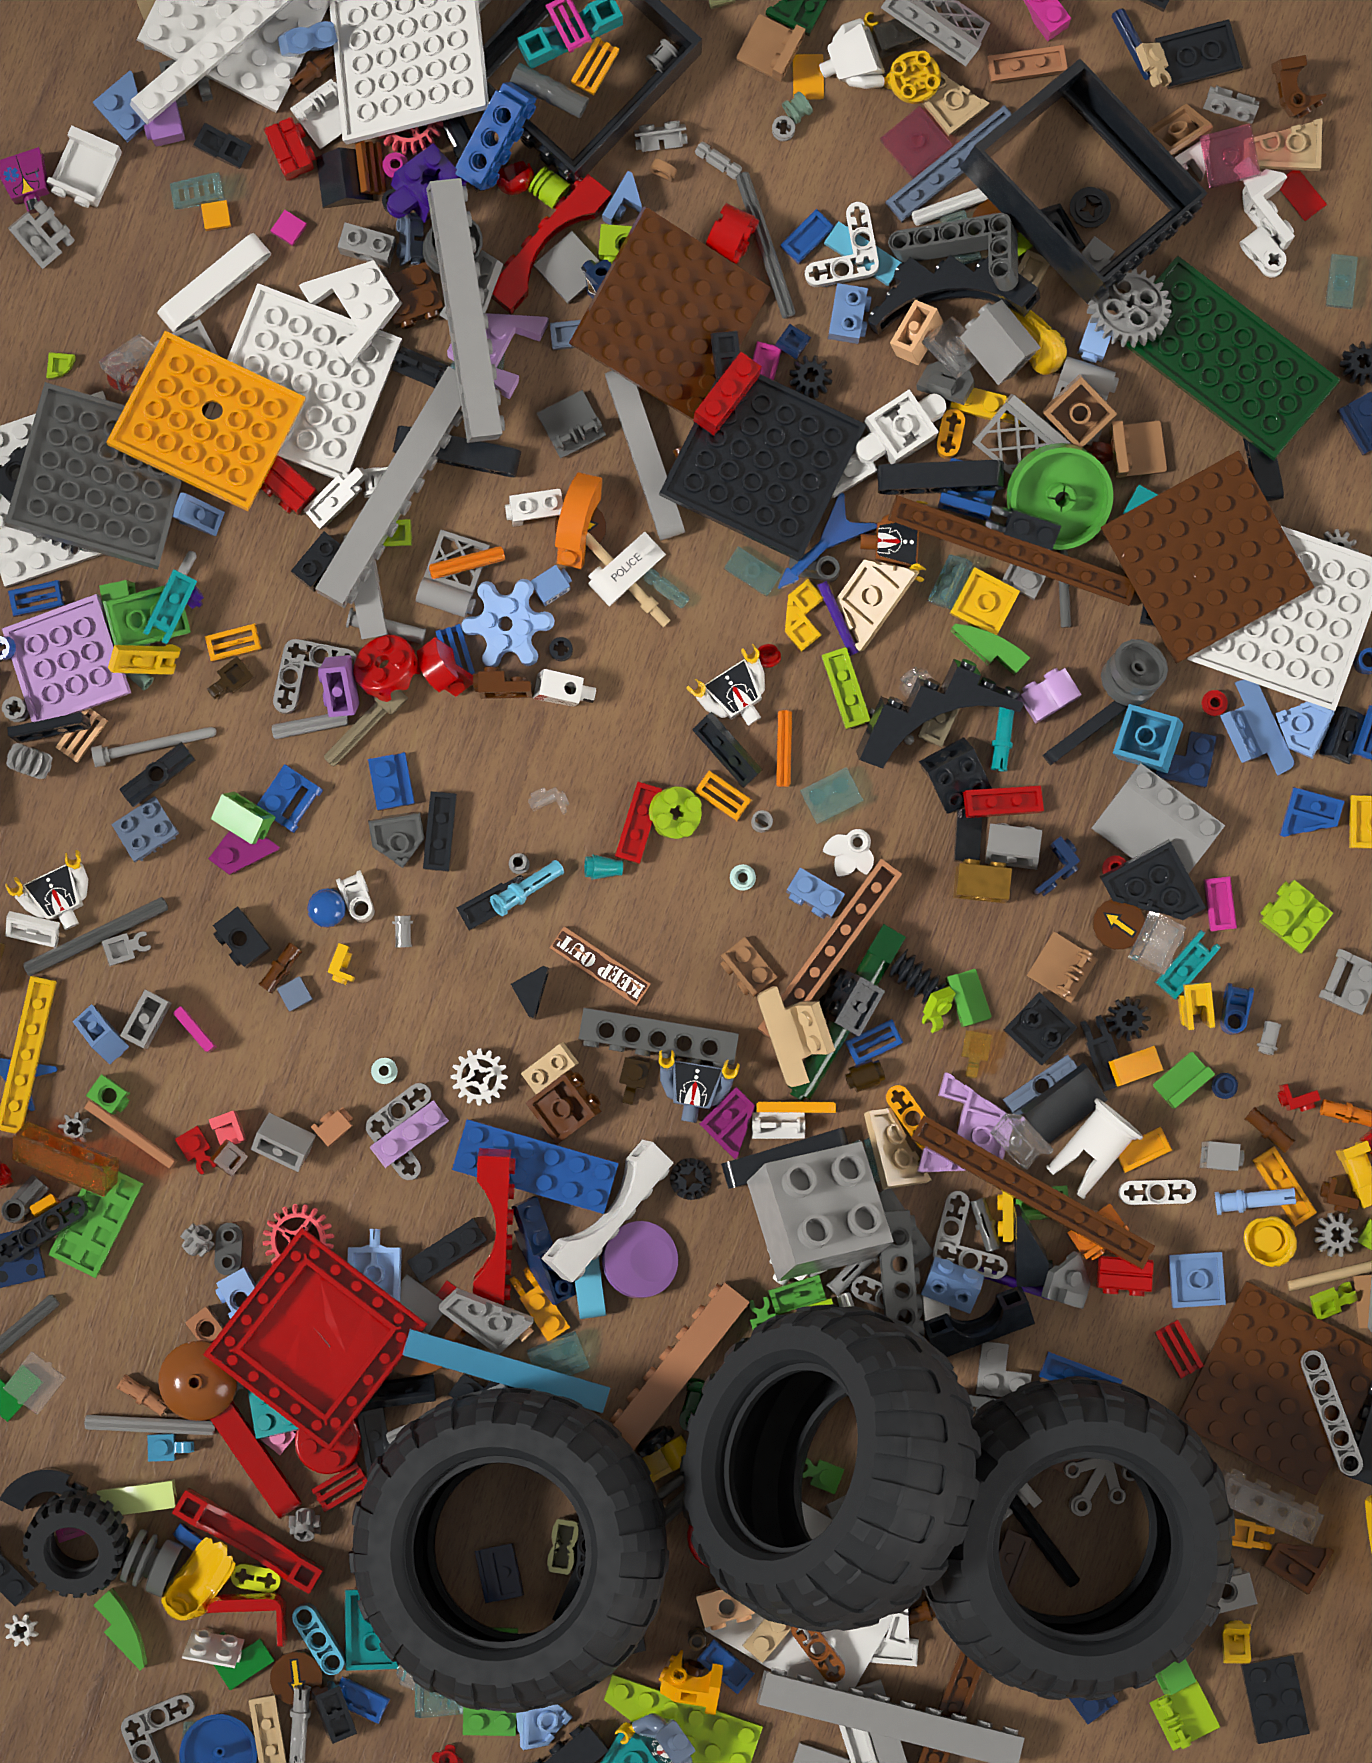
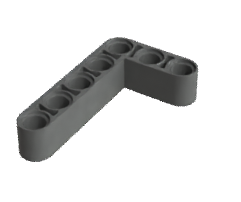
M1005 213L899 230L889 237V247L900 262H906L909 257L915 261H923L988 250L989 274L996 287L1001 291H1009L1018 283V234L1010 217Z

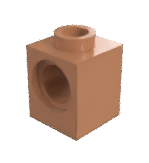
M205 1306L185 1322L198 1341L211 1343L225 1327L209 1306ZM205 1321H209L214 1325L215 1330L211 1336H206L202 1333L201 1327Z

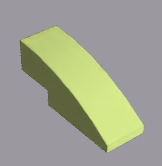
M175 1480L97 1491V1495L101 1496V1501L105 1503L107 1500L114 1505L112 1509L115 1512L120 1511L122 1515L175 1508L178 1503Z

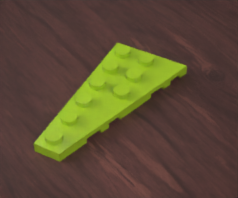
M612 1674L604 1701L631 1722L651 1713L658 1714L662 1718L674 1719L695 1748V1752L691 1755L693 1763H751L763 1725L717 1709L715 1715L705 1714L706 1707L674 1702L661 1694L659 1689L616 1674Z

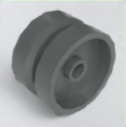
M1140 639L1128 640L1120 645L1103 666L1101 672L1102 686L1107 694L1117 703L1125 706L1129 704L1135 706L1142 705L1150 699L1166 680L1168 673L1167 662L1161 651L1152 643Z

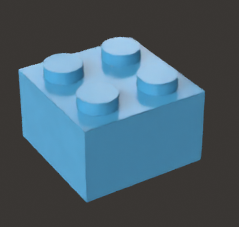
M1129 704L1113 754L1119 760L1136 765L1141 763L1147 768L1168 773L1184 724L1177 717Z

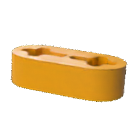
M947 410L941 420L936 451L944 459L956 456L960 448L965 425V417L960 410ZM952 415L957 416L956 420L960 421V424H956L952 432L949 431L950 422L946 421V419H950ZM951 436V445L955 446V449H950L949 453L944 452L945 448L941 444H945L947 437Z

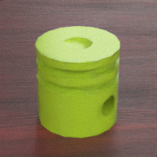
M544 166L531 182L528 192L533 193L535 197L539 196V200L554 209L557 202L567 195L571 184L559 175L554 174L547 166Z

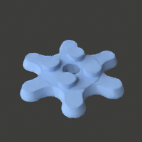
M527 579L517 581L513 592L509 595L500 594L495 585L489 581L482 582L478 586L477 593L484 603V610L479 616H469L463 619L461 628L466 635H481L485 638L487 648L482 655V662L486 667H497L501 662V658L507 652L517 654L521 663L526 666L534 665L538 660V653L531 642L533 634L537 631H548L554 626L555 620L551 613L545 611L538 613L530 608L529 599L534 587L532 582ZM505 616L510 617L513 622V626L509 631L501 628V621Z

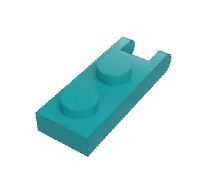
M172 570L143 633L148 635L152 630V626L166 632L162 643L167 644L197 581L176 570Z
M1202 930L1193 937L1154 982L1174 1000L1184 991L1183 984H1190L1221 948L1218 944H1215L1209 951L1201 944L1199 940L1205 935V932Z

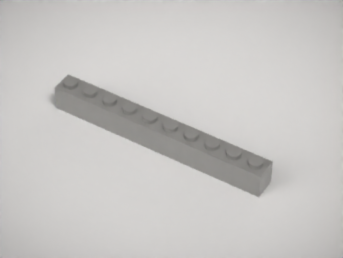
M461 178L430 181L426 189L467 443L495 440L502 435V431H505V421L503 415L499 416L498 406L501 405L499 390H495L494 380L497 379L495 364H491L490 360L493 348L491 339H487L486 335L488 317L486 313H483L481 305L484 303V292L482 288H479L477 278H480L479 263L474 261L473 253L476 252L475 238L470 237L469 227H472V217L470 211L466 212L465 202L468 201L467 188L462 186Z
M447 367L315 588L318 594L343 608L346 607L347 603L352 604L359 592L356 588L361 581L365 582L372 571L370 565L374 558L378 560L385 549L383 543L387 536L391 538L398 528L396 521L401 514L405 515L412 503L409 501L414 492L418 493L425 482L423 476L427 470L431 471L437 463L438 457H436V454L440 448L445 449L451 439L449 434L453 426L458 427L463 419L455 369Z
M772 1668L771 1672L764 1670L756 1701L759 1705L988 1763H1019L1025 1738L1018 1735L1019 1730L1003 1726L1002 1730L992 1728L993 1723L977 1720V1724L966 1722L967 1717L952 1713L950 1718L942 1716V1711L939 1709L926 1707L925 1711L915 1709L916 1704L900 1700V1704L889 1702L890 1697L875 1694L874 1698L864 1696L865 1691L849 1687L848 1691L838 1689L839 1684L823 1681V1684L820 1685L812 1683L813 1678L798 1674L796 1679L786 1676L787 1671L777 1668Z

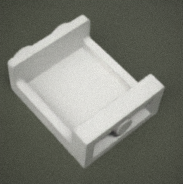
M71 125L67 134L69 137L68 144L52 178L48 177L47 184L52 188L51 192L65 198L68 195L75 198L74 202L88 208L91 205L97 208L122 151L118 145Z

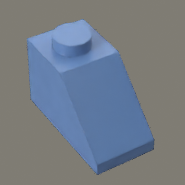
M92 1004L72 1021L89 1045L109 1064L129 1048L117 1030Z

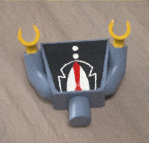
M662 1050L659 1051L660 1081L666 1096L673 1099L674 1104L684 1105L681 1121L697 1123L699 1108L710 1109L711 1106L719 1105L730 1092L740 1065L737 1063L736 1069L732 1070L727 1067L729 1060L725 1061L723 1068L675 1061L674 1051L671 1050L670 1058L662 1057Z
M651 1713L633 1721L632 1724L624 1722L615 1732V1734L621 1732L625 1735L620 1741L622 1744H626L636 1732L657 1763H693L691 1755L695 1752V1748L674 1719L662 1718L658 1714Z

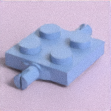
M370 1229V1245L348 1247V1263L394 1299L400 1301L402 1248H387L380 1245L381 1229Z

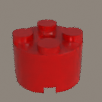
M726 203L720 211L723 217L715 221L706 241V246L732 263L738 264L741 257L748 250L750 245L748 239L751 234H754L759 220L755 216Z

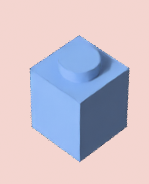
M1088 322L1077 354L1082 355L1081 358L1091 363H1096V361L1102 362L1111 336L1109 335L1103 339L1104 331H1095L1097 323Z

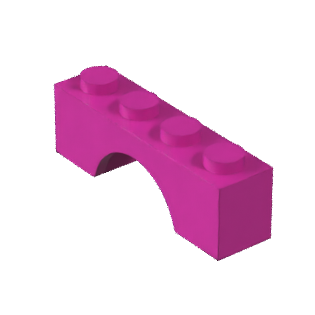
M1023 0L1031 14L1033 23L1047 42L1069 27L1071 17L1058 0Z

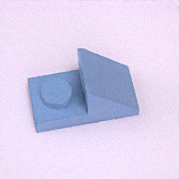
M627 171L602 214L603 221L609 225H613L615 220L620 221L626 210L624 204L639 213L642 210L635 180L630 171Z
M180 492L172 517L180 520L179 523L216 536L225 512L187 493Z

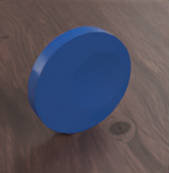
M224 1714L209 1715L196 1721L185 1733L179 1749L180 1763H256L257 1760L256 1742L252 1732L237 1718Z

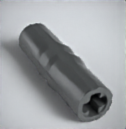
M522 63L517 65L510 79V82L537 98L545 100L550 105L556 106L578 118L582 116L589 102L588 97Z

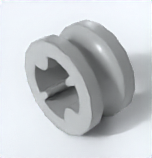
M788 116L777 117L772 125L773 136L779 141L790 140L795 133L794 121ZM781 123H786L787 128L791 130L790 132L786 130V134H780V129L776 127L778 125L781 127Z

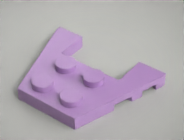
M486 313L488 317L486 335L487 339H491L493 348L490 360L491 364H495L497 379L494 380V385L505 398H511L519 382V375L497 368L515 333L540 341L549 325V318ZM450 344L447 355L454 361L452 344Z
M944 1073L938 1096L964 1104L956 1134L1003 1160L1014 1118L975 1093L967 1085L962 1084L951 1074ZM923 1148L917 1169L918 1172L966 1171L926 1148Z

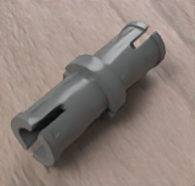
M986 1197L970 1202L977 1221L975 1227L976 1230L980 1231L985 1251L990 1252L1002 1248L994 1226L996 1221L995 1219L992 1220Z

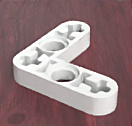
M854 202L846 211L853 254L810 263L805 270V279L810 286L823 287L869 278L877 273L879 269L870 213L864 203ZM855 209H859L861 213L865 212V215L861 216L862 226L868 224V227H857L856 218L850 216L854 214ZM858 234H867L870 237V242L866 246L857 245L855 238ZM864 259H869L870 263H875L871 265V270L866 271L865 267L857 268L858 273L853 274L851 261L856 260V266L864 264ZM840 263L847 264L849 266L848 274L838 276L834 271L836 265ZM830 265L832 279H828V274L820 275V280L815 281L814 277H809V275L813 274V269H818L820 273L827 272L826 266Z

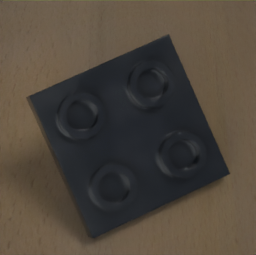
M1038 992L1003 1031L1042 1066L1077 1027L1047 998Z

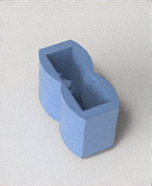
M328 21L318 22L307 28H293L277 37L281 55L285 57L298 56L307 51H320L334 45L338 41L334 24Z

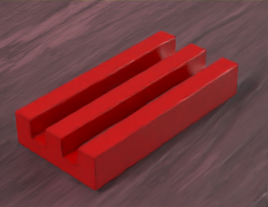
M1175 1320L1154 1332L1180 1379L1204 1366L1179 1320ZM1175 1327L1195 1362L1194 1365H1191L1172 1328ZM1167 1332L1187 1369L1182 1371L1163 1337V1333Z
M358 1462L311 1490L325 1513L363 1490L367 1477ZM353 1470H356L358 1473L323 1495L320 1493V1490ZM357 1480H362L363 1483L329 1504L326 1503L325 1500Z

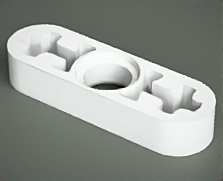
M1188 1180L1127 1181L1119 1188L1120 1199L1130 1205L1184 1204L1191 1202L1196 1195L1194 1184ZM1142 1184H1146V1201H1142L1143 1195H1135L1133 1200H1129V1196L1124 1195V1190H1128L1129 1185H1133L1134 1190H1143ZM1156 1184L1161 1185L1165 1191L1163 1198L1160 1200H1155L1150 1195L1151 1187ZM1168 1184H1173L1171 1189H1181V1184H1185V1188L1190 1189V1194H1187L1185 1199H1182V1196L1179 1194H1171L1173 1200H1168L1170 1195Z

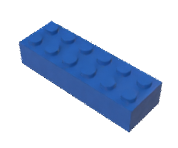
M468 1119L466 1120L452 1170L477 1177L479 1148L510 1149L511 1158H516L515 1174H510V1184H515L516 1189L605 1214L619 1163Z

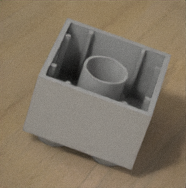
M862 1142L765 1163L747 1181L777 1281L874 1259L894 1242Z

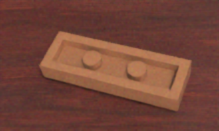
M1064 45L987 56L991 84L1061 74L1067 69Z

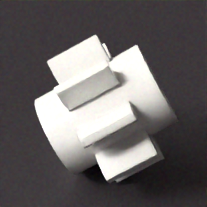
M28 1613L23 1616V1619H20L15 1614L13 1616L15 1623L5 1624V1627L10 1629V1634L6 1636V1639L12 1638L15 1640V1647L21 1641H24L27 1646L30 1645L29 1637H36L39 1634L34 1631V1626L38 1622H31L28 1619ZM19 1625L21 1627L26 1626L27 1631L24 1634L17 1633L16 1629L19 1628Z

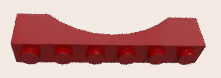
M589 174L584 179L580 177L571 187L573 190L567 198L563 196L554 207L556 211L551 217L545 216L537 227L539 228L537 233L533 237L529 235L521 244L523 249L517 256L513 254L505 262V269L498 277L491 298L511 315L528 297L531 271L545 245L555 235L569 226L582 221L596 219L611 201L612 193Z
M479 1148L477 1182L485 1191L492 1205L495 1216L496 1237L491 1253L474 1275L473 1294L504 1306L505 1300H510L511 1285L506 1284V1275H511L512 1259H507V1250H512L513 1234H508V1225H513L514 1209H509V1199L514 1200L515 1184H510V1174H515L516 1158H511L510 1149Z
M191 1488L184 1491L172 1514L194 1527L223 1540L251 1556L284 1580L308 1594L311 1593L325 1567Z

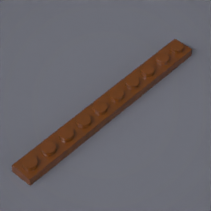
M896 495L888 517L889 521L1128 606L1135 591L1127 577L1044 547L1004 535L1002 532Z
M926 1116L922 1117L911 1137V1140L1141 1270L1155 1248V1245Z
M1007 1528L999 1548V1561L1003 1578L1012 1594L1032 1538ZM961 1650L938 1707L942 1711V1716L950 1718L952 1713L965 1716L983 1670ZM923 1746L917 1763H947L950 1753Z

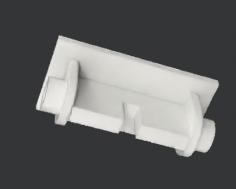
M752 1113V1139L805 1138V1113Z

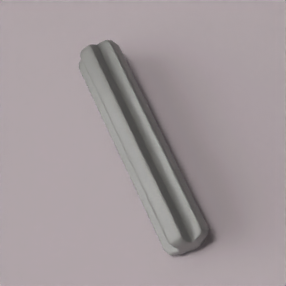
M328 714L274 724L272 725V734L275 739L345 726L349 723L348 716L329 717Z

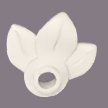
M861 829L852 830L847 835H835L827 841L823 848L824 853L835 856L834 867L836 875L839 877L849 875L856 868L867 875L874 863V857L869 850L871 845L870 836ZM860 838L863 842L862 846L855 847L853 839Z

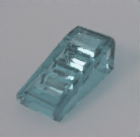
M219 172L170 183L174 210L225 200ZM213 183L215 192L210 194L208 185ZM199 185L204 187V196H200ZM188 187L194 188L195 198L190 199ZM183 188L185 196L184 201H180L178 189Z

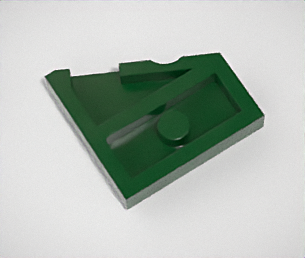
M781 0L774 6L768 7L765 15L793 29L797 24L806 29L805 35L810 36L828 0Z

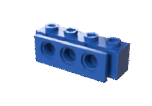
M512 82L503 83L500 90H496L455 167L457 169L455 174L480 190L492 188L499 179L500 174H498L501 165H505L512 154L510 149L513 143L517 142L523 134L524 129L522 126L525 120L530 119L536 109L534 103L537 97ZM507 110L511 113L510 120L506 116ZM495 132L499 137L498 143L494 139ZM483 155L486 157V166L482 162Z

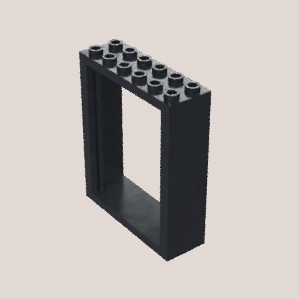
M526 0L483 45L487 80L519 47L518 37L535 30L550 15L545 5L555 0ZM660 0L629 1L679 46L677 50L679 56L673 57L664 67L665 70L662 73L658 70L574 159L569 157L529 119L525 120L522 126L524 131L520 137L521 142L529 149L534 147L540 153L538 155L539 158L547 166L552 164L559 170L557 174L568 183L571 181L574 184L578 178H584L702 54V38ZM487 81L490 102L496 89ZM507 110L506 112L508 120H510L511 113L509 110Z
M1078 59L975 144L960 167L998 210L1010 217L1014 227L1087 304L1094 298L1100 300L1109 291L1110 286L1113 284L1117 285L1125 278L1126 273L1130 269H1136L1144 261L1143 258L1148 254L1151 256L1164 240L1168 241L1178 232V228L1181 225L1186 226L1204 206L1201 201L1208 194L1081 59ZM1061 97L1067 100L1170 210L1099 272L990 157Z

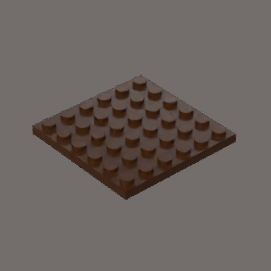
M643 207L569 344L693 421L696 409L709 394L716 380L710 334L738 331L740 347L771 287L648 207Z
M1239 450L1101 527L1176 664L1315 588Z
M1245 1281L1203 1363L1204 1366L1201 1367L1177 1416L1197 1434L1316 1496L1335 1460V1456L1301 1368V1357L1307 1351L1312 1350L1318 1351L1324 1356L1351 1428L1368 1395L1367 1393L1372 1381V1346ZM1309 1355L1306 1358L1305 1364L1308 1369L1316 1370L1320 1366V1359L1316 1355ZM1317 1381L1315 1384L1317 1394L1325 1395L1329 1392L1330 1386L1327 1381ZM1329 1405L1324 1410V1416L1330 1421L1335 1420L1339 1416V1410L1336 1406ZM1340 1430L1334 1434L1335 1444L1342 1446L1347 1436L1345 1431Z

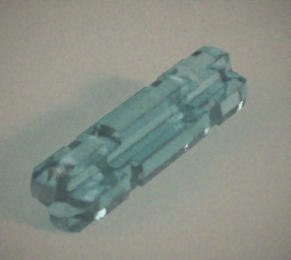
M653 568L646 572L643 577L644 581L650 585L653 584L654 588L669 600H674V604L679 608L685 607L689 601L688 595L683 591L680 593L678 591L679 588L663 576L660 577L659 573Z

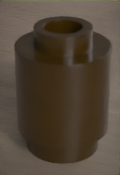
M869 1060L849 1067V1073L845 1074L849 1089L854 1088L856 1092L880 1085V1081L886 1080L879 1060L874 1062Z

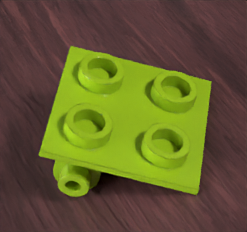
M1197 1679L1195 1683L1173 1695L1165 1694L1149 1702L1173 1751L1180 1747L1181 1749L1187 1748L1191 1745L1190 1742L1220 1728Z

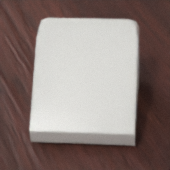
M921 1295L924 1321L945 1313L950 1315L949 1305Z

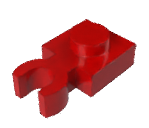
M198 1125L175 1139L188 1162L194 1158L196 1159V1169L201 1175L205 1174L202 1168L203 1162L209 1161L213 1168L217 1166L210 1160L211 1156L206 1154V1151L212 1147Z

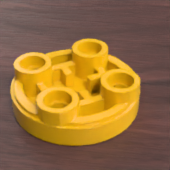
M911 51L902 54L893 62L889 74V83L893 93L900 100L910 104H919L931 99L936 94L941 81L940 68L926 51Z

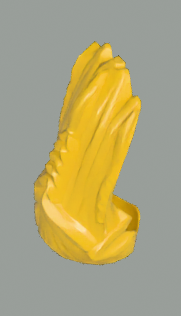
M1011 310L1041 347L1029 360L1033 369L1042 375H1050L1058 371L1065 363L1067 356L1065 338L1061 337L1060 333L1056 330H1052L1033 311L1030 310L1023 317Z
M204 1538L176 1576L168 1583L161 1602L170 1617L186 1621L206 1613L209 1601L218 1594L235 1570L236 1563L233 1561L232 1555L228 1556V1546L221 1541L213 1543L212 1538Z

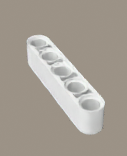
M255 233L248 235L165 303L157 314L173 333L193 322L270 257L271 252Z

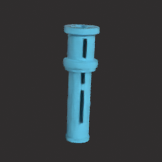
M554 860L519 884L511 883L508 885L507 890L499 895L494 894L490 897L494 910L500 916L506 915L507 910L517 904L522 905L525 903L527 896L558 876L563 875L564 869L557 860Z

